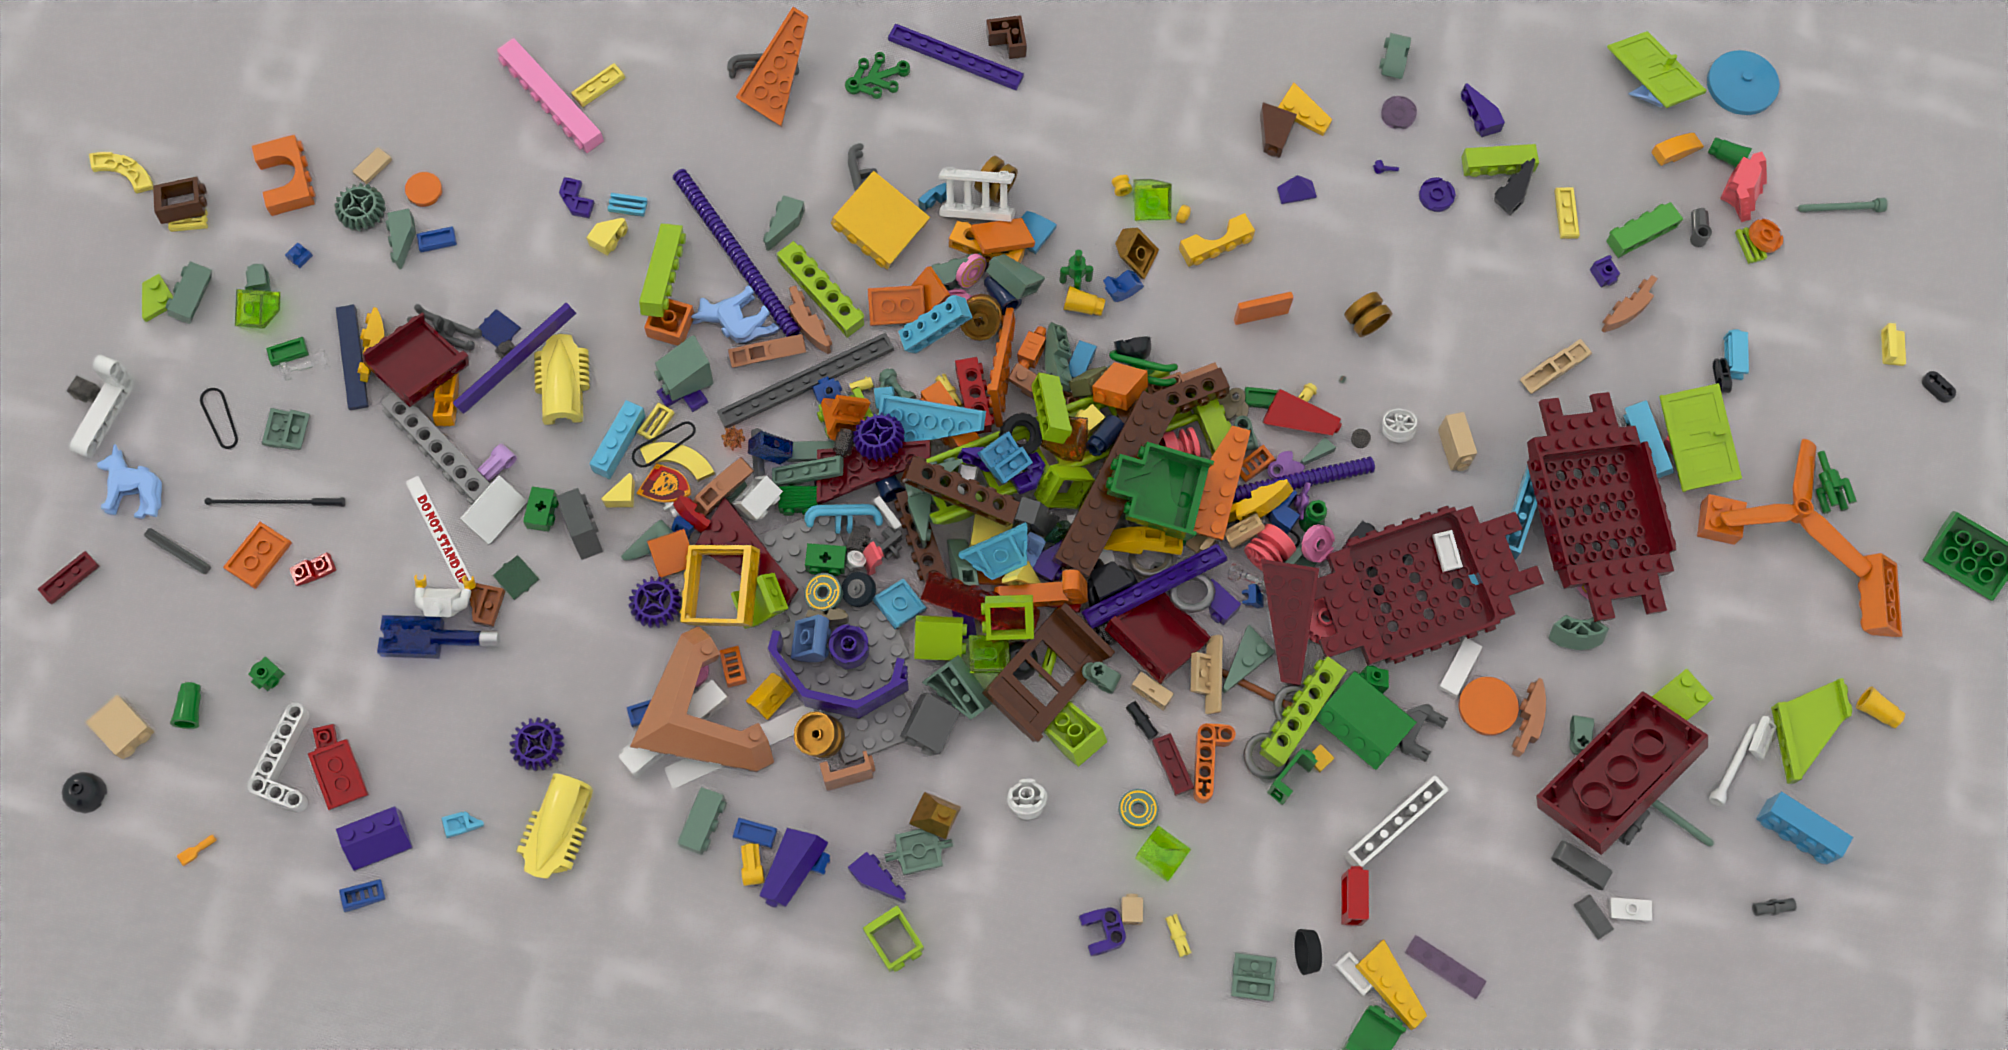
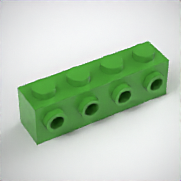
M1671 202L1665 205L1660 204L1654 211L1650 213L1647 211L1635 221L1631 219L1623 227H1616L1611 230L1606 242L1616 256L1620 258L1677 228L1683 218Z

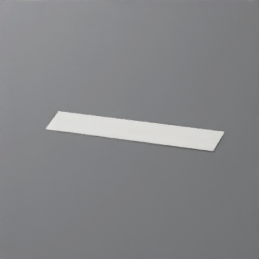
M803 705L760 724L769 741V745L794 735V729L799 719L809 712H814L813 708ZM685 758L665 767L664 770L672 789H675L724 766L718 763H707Z

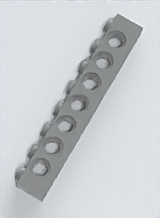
M394 392L381 401L384 407L382 410L389 419L393 417L396 420L394 424L399 430H405L408 433L406 435L413 444L417 442L420 445L418 449L425 457L429 455L432 458L430 462L437 469L441 468L444 471L443 476L449 482L453 480L457 484L455 486L457 491L461 495L466 494L469 497L467 501L472 505L488 488L490 483L415 405L409 407ZM402 410H406L405 413L399 415ZM413 423H418L415 427H411ZM430 435L428 439L423 440L425 436ZM442 448L440 452L435 453L436 449ZM449 461H454L452 465L447 466ZM467 473L464 478H459L461 474ZM479 486L476 491H471L473 487Z

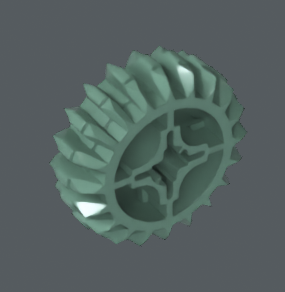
M360 183L358 187L353 184L351 189L346 187V192L340 191L341 197H336L337 203L334 204L336 208L335 214L338 216V220L352 231L355 228L361 231L363 227L365 230H368V226L374 227L375 222L380 223L379 217H384L383 212L386 211L385 200L382 198V194L375 187L371 188L369 184L364 186Z

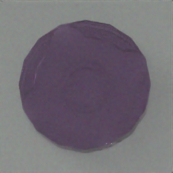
M1392 96L1384 102L1381 109V117L1384 123L1393 129H1406L1414 123L1417 109L1415 104L1407 97Z

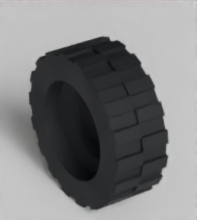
M1016 413L1002 423L999 437L1008 431L1012 436L1013 429L1016 426H1025L1029 430V441L1025 444L1017 443L1019 448L1023 446L1028 455L1041 446L1043 439L1037 418L1031 414Z

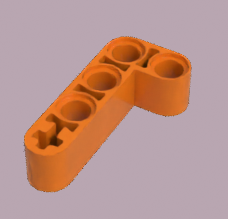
M1205 723L1197 731L1193 795L1198 803H1207L1213 795L1215 746L1228 747L1232 744L1236 733L1230 725ZM1208 731L1211 737L1204 738L1201 732ZM1227 732L1230 735V739H1223L1221 733ZM1207 750L1210 753V757L1205 758L1201 756L1200 751ZM1199 770H1207L1209 772V776L1202 777L1199 773ZM1203 784H1206L1204 790L1207 793L1206 796H1202L1200 792Z

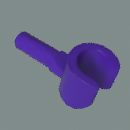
M1382 160L1375 161L1376 165H1373L1374 171L1377 174H1381L1384 171H1399V167L1384 166Z

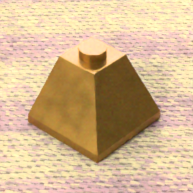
M1139 228L1122 229L1115 243L1120 258L1141 279H1145L1159 249Z
M924 791L909 824L947 839L961 806Z

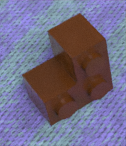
M1021 15L986 19V34L989 46L1006 44L1009 59L1026 57L1027 44Z

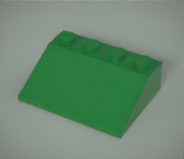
M1952 511L1940 528L1923 560L1993 601L2008 581V541L1962 514Z
M1356 671L1349 676L1315 718L1316 721L1375 770L1379 768L1417 723Z

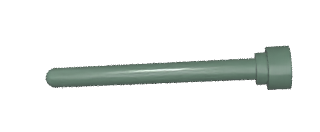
M1876 198L1872 202L1802 204L1798 206V210L1800 212L1872 209L1876 212H1886L1888 203L1886 198Z
M1659 800L1652 804L1653 807L1709 847L1713 846L1714 841Z

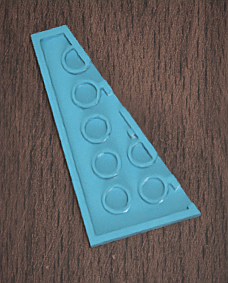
M881 394L879 415L881 412L885 416L889 413L902 423L905 431V442L934 440L984 430L986 411L888 394Z

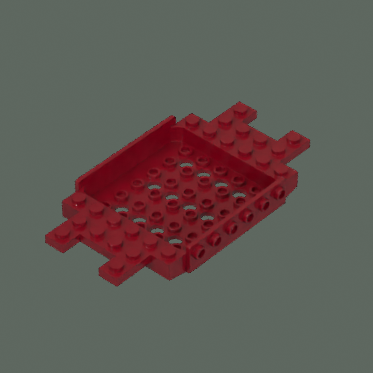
M1610 392L1590 395L1589 398L1593 412L1563 415L1559 398L1540 400L1538 403L1547 436L1534 437L1527 442L1529 454L1527 465L1554 572H1558L1563 588L1586 587L1594 622L1616 618L1611 600L1641 596L1646 615L1667 611L1658 576L1667 575L1674 571L1670 553L1676 551V541L1673 538L1671 522L1668 519L1666 504L1662 497L1661 485L1658 482L1657 470L1653 463L1652 451L1648 442L1640 443L1636 426H1618ZM1608 465L1615 467L1616 473L1614 475L1608 472ZM1591 467L1598 469V477L1591 474ZM1574 469H1578L1581 471V479H1578L1574 476ZM1557 471H1561L1564 473V481H1561L1557 478ZM1618 501H1622L1625 504L1624 511L1618 509ZM1601 503H1605L1608 506L1607 513L1600 510ZM1584 505L1591 508L1590 515H1586L1583 512ZM1567 507L1574 510V517H1569L1566 514ZM1627 537H1631L1634 540V547L1627 545ZM1611 539L1617 542V549L1610 547L1609 541ZM1593 542L1600 544L1601 550L1599 552L1593 549ZM1576 544H1580L1583 546V554H1579L1576 552Z
M1473 505L1456 511L1455 507L1449 508V506H1444L1437 509V513L1431 514V512H1426L1419 515V519L1413 520V518H1408L1401 521V525L1395 526V524L1385 526L1383 531L1377 532V530L1367 532L1365 537H1352L1347 540L1348 543L1342 547V550L1328 554L1326 558L1332 574L1318 578L1315 600L1324 599L1336 634L1319 640L1325 658L1360 647L1367 666L1384 660L1386 664L1393 661L1397 664L1405 661V657L1411 655L1413 658L1421 656L1425 650L1430 649L1432 652L1441 649L1443 644H1456L1460 642V638L1467 637V639L1478 636V632L1485 631V633L1496 630V625L1500 624L1501 620L1516 614L1509 596L1544 584L1538 566L1519 571L1505 537L1522 530L1516 511L1480 523ZM1452 530L1463 567L1454 571L1442 572L1432 535ZM1404 555H1410L1413 558L1411 565L1403 563L1402 558ZM1368 567H1374L1377 570L1376 577H1369L1367 575ZM1411 573H1417L1420 576L1418 583L1410 581L1409 576ZM1475 574L1479 584H1473L1468 575ZM1454 579L1462 581L1463 586L1461 589L1453 587L1452 581ZM1375 585H1381L1384 588L1383 595L1378 596L1374 593L1373 588ZM1418 591H1424L1427 594L1425 601L1417 599L1416 594ZM1461 597L1469 599L1470 604L1468 607L1460 605L1459 600ZM1388 603L1391 606L1390 613H1383L1380 609L1381 604ZM1425 609H1431L1434 612L1433 619L1428 620L1424 617L1423 612ZM1388 622H1396L1398 630L1396 632L1389 631L1387 627Z

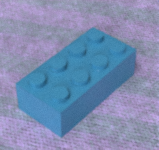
M1782 791L1766 800L1756 818L1763 827L1777 832L1780 838L1791 841L1800 851L1808 852L1814 856L1817 862L1826 865L1842 858L1854 838Z

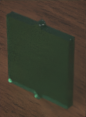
M518 555L507 564L504 563L503 567L493 574V577L514 600L525 591L528 592L529 588L540 580Z

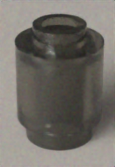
M841 428L837 432L833 446V452L836 453V456L841 455L843 458L851 455L854 446V431Z

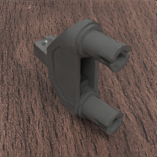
M1423 704L1406 711L1417 723L1399 743L1402 753L1406 755L1412 754L1424 762L1427 761L1431 751L1416 744L1415 741L1424 721L1428 720L1442 729L1446 721H1448V717L1434 711L1430 704Z

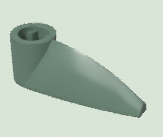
M659 520L634 542L621 557L625 561L651 553L647 543L648 540L672 533L673 531L663 520Z

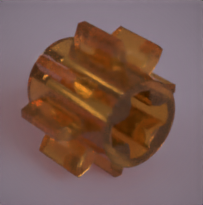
M735 425L729 429L725 428L726 433L721 435L722 440H725L723 443L724 447L729 445L732 451L737 447L742 448L741 441H746L745 436H742L743 430H737Z

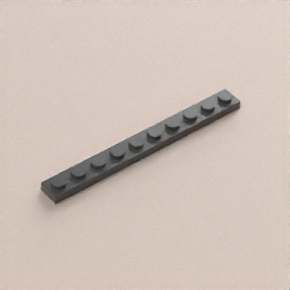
M885 332L718 410L717 413L725 429L811 390L812 386L819 384L818 380L828 376L829 379L837 378L894 351V346Z

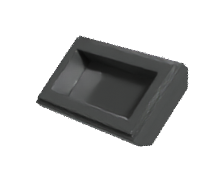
M1590 894L1573 905L1597 940L1614 930Z

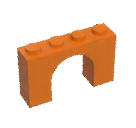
M295 134L252 145L254 159L260 170L278 165H290L295 168L294 177L288 184L262 192L265 206L271 216L315 205L313 197H316L313 186H310L312 178L310 172L306 170L308 162L306 156L302 154V151H305L302 141H298Z

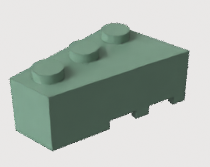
M959 655L922 682L937 691L936 694L940 697L943 696L949 700L953 707L970 720L993 704L982 694L984 688Z

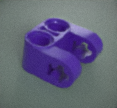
M1115 908L1098 909L1079 916L1082 927L1101 922L1106 940L1088 945L1090 956L1110 952L1124 944L1126 933L1120 914ZM1108 913L1113 914L1116 919L1115 922H1107L1105 915ZM1118 933L1121 936V942H1113L1111 934Z

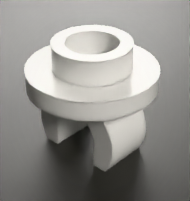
M666 502V506L663 508L664 511L670 510L674 517L679 516V513L673 506L674 502Z
M859 551L848 553L846 567L850 571H853L854 567L860 568L865 565L866 559L863 553Z

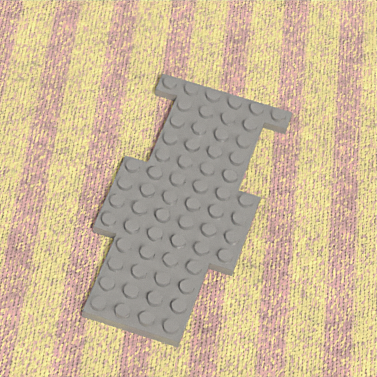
M818 516L815 518L814 525L811 528L806 526L804 519L758 535L757 537L767 548L771 556L775 558L779 566L799 589L789 604V609L786 610L790 621L773 627L772 630L781 631L784 642L781 651L783 659L804 687L812 691L858 700L887 685L892 679L894 671L892 665L896 663V659L907 660L910 657L899 629H894L873 600L864 607H854L846 603L842 597L841 602L836 607L845 610L849 616V622L843 625L860 627L868 637L869 656L861 666L848 670L843 669L832 660L830 650L827 658L821 662H802L791 659L795 621L806 618L808 609L814 611L807 604L804 597L806 584L815 576L805 569L807 543L844 546L840 534L835 533V516ZM841 516L842 527L847 525L846 516ZM845 567V575L840 574V576L834 577L840 581L842 586L844 579L855 571L854 569L850 571ZM882 587L876 589L875 595L883 591ZM823 588L820 591V597L824 598L827 596L828 589ZM842 625L829 626V628L831 629V634L836 628ZM830 638L827 640V647H828V648H829V640H830ZM902 694L859 719L825 711V714L837 718L842 723L845 731V740L840 753L845 765L863 759L862 751H867L869 756L904 743L905 739L900 737L911 712Z

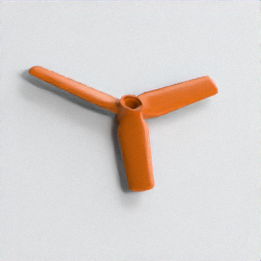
M1808 439L1801 440L1793 483V504H1771L1720 513L1722 521L1727 526L1787 521L1800 523L1810 536L1858 577L1865 576L1872 568L1871 563L1823 516L1814 511L1811 499L1817 447Z

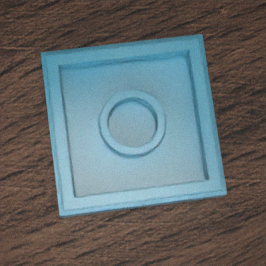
M904 578L873 598V602L895 630L927 609Z

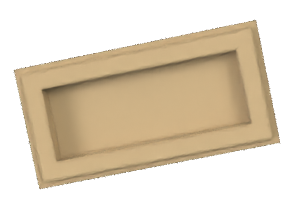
M377 147L352 172L367 185L392 161V158Z

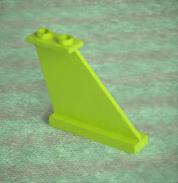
M1839 678L1788 702H1778L1771 707L1774 724L1777 726L1776 733L1787 784L1797 783L1802 780L1803 775L1840 724L1852 716V705L1847 697L1848 687L1844 683L1843 678Z

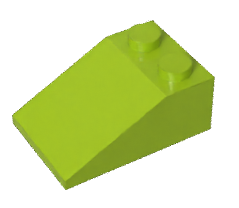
M1687 668L1652 696L1685 720L1690 719L1714 699Z
M1070 701L1043 731L1059 750L1078 767L1108 742L1103 728Z

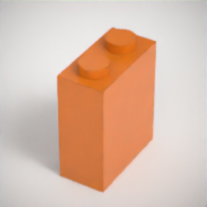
M1114 362L1092 386L1093 402L1127 411L1143 390L1148 387L1147 370Z

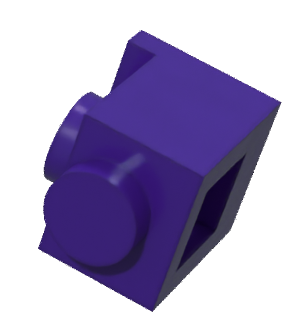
M1611 255L1595 261L1590 268V272L1600 287L1615 284L1620 276V272L1611 260Z

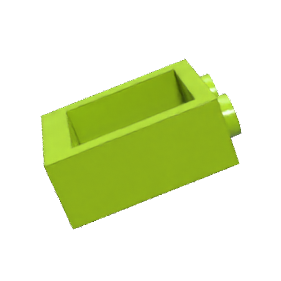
M1050 465L1034 496L1048 508L1078 509L1095 479L1085 467ZM1064 480L1073 481L1067 493L1058 492Z
M1033 595L985 597V603H981V613L985 615L986 621H982V633H986V640L1034 639ZM1025 607L1026 629L992 630L991 608Z
M898 905L863 927L864 933L889 972L901 970L905 967L904 963L909 959L914 961L923 954L921 951L924 950V946ZM898 918L916 947L890 963L873 934Z

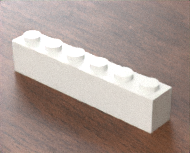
M713 680L706 681L692 695L687 714L708 720L729 702L728 697ZM628 745L621 750V754L618 757L633 776L637 778L665 754L642 748H631Z
M1434 775L1344 855L1345 859L1352 866H1365L1443 797L1449 789Z

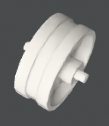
M1392 409L1386 412L1383 417V435L1394 442L1409 441L1415 436L1417 418L1411 411L1406 409Z

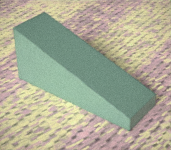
M1325 437L1300 463L1305 466L1334 452L1336 446Z

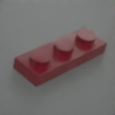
M84 551L37 590L52 605L100 566L87 551Z
M1171 733L1153 739V746L1174 795L1177 796L1193 790V783Z

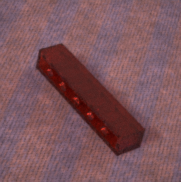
M929 572L920 599L986 621L985 615L981 613V603H985L986 596H1000V594L994 591H984L977 585L970 586L964 584L956 578H946L939 572ZM1033 605L1035 630L1040 617V609ZM1025 607L991 608V624L1006 629H1026Z

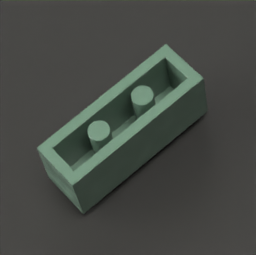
M191 261L188 266L183 267L180 275L182 279L180 283L176 282L173 289L175 293L173 299L169 298L165 307L168 316L188 324L191 323L212 278L211 269Z
M703 787L700 788L677 842L679 847L700 855L703 854L704 850H708L711 843L710 835L716 831L719 824L718 816L724 812L727 805L724 795Z

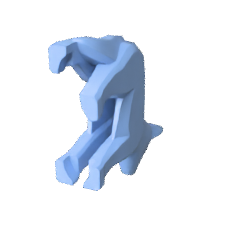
M749 285L745 287L742 293L716 304H710L707 299L700 298L698 312L691 316L692 319H695L693 324L701 322L720 323L723 327L721 331L726 338L730 337L736 343L746 344L756 338L768 337L780 331L775 323L767 327L762 326L770 315L765 305L761 307V311L757 315L743 318L741 309L755 299L754 291Z
M114 444L112 454L97 463L99 469L109 471L107 498L100 508L105 510L106 514L116 515L124 495L139 493L140 506L134 517L144 519L146 515L157 517L158 510L162 506L161 480L156 474L150 472V469L147 467L128 468L123 459L122 450H118L117 445Z

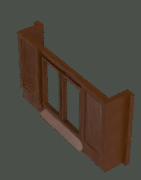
M1064 603L1050 614L1034 633V639H1029L985 688L982 694L1032 742L1036 741L1038 743L1043 738V731L1087 681L1082 675L1084 664L1103 662L1111 658L1115 651L1067 603ZM1041 641L1074 672L1063 687L1029 655ZM1024 660L1058 692L1046 707L1013 675Z

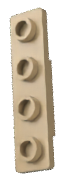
M1222 635L1210 636L1211 638L1206 643V654L1199 652L1191 654V692L1205 695V714L1221 712Z

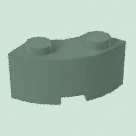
M1390 33L1389 38L1386 37L1383 47L1386 48L1385 58H1381L1379 69H1382L1381 75L1399 79L1403 78L1411 37Z
M1565 615L1554 623L1548 639L1561 647L1587 650L1603 644L1609 628L1600 621L1594 622L1593 617L1588 620H1578Z

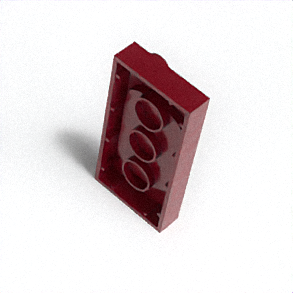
M1642 691L1536 796L1537 807L1602 855L1708 748V734Z

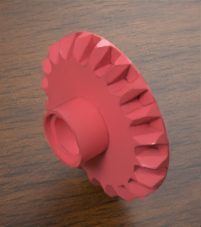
M1323 598L1314 601L1308 637L1311 641L1320 644V639L1336 634ZM1321 616H1327L1330 619V621H1323L1321 619Z

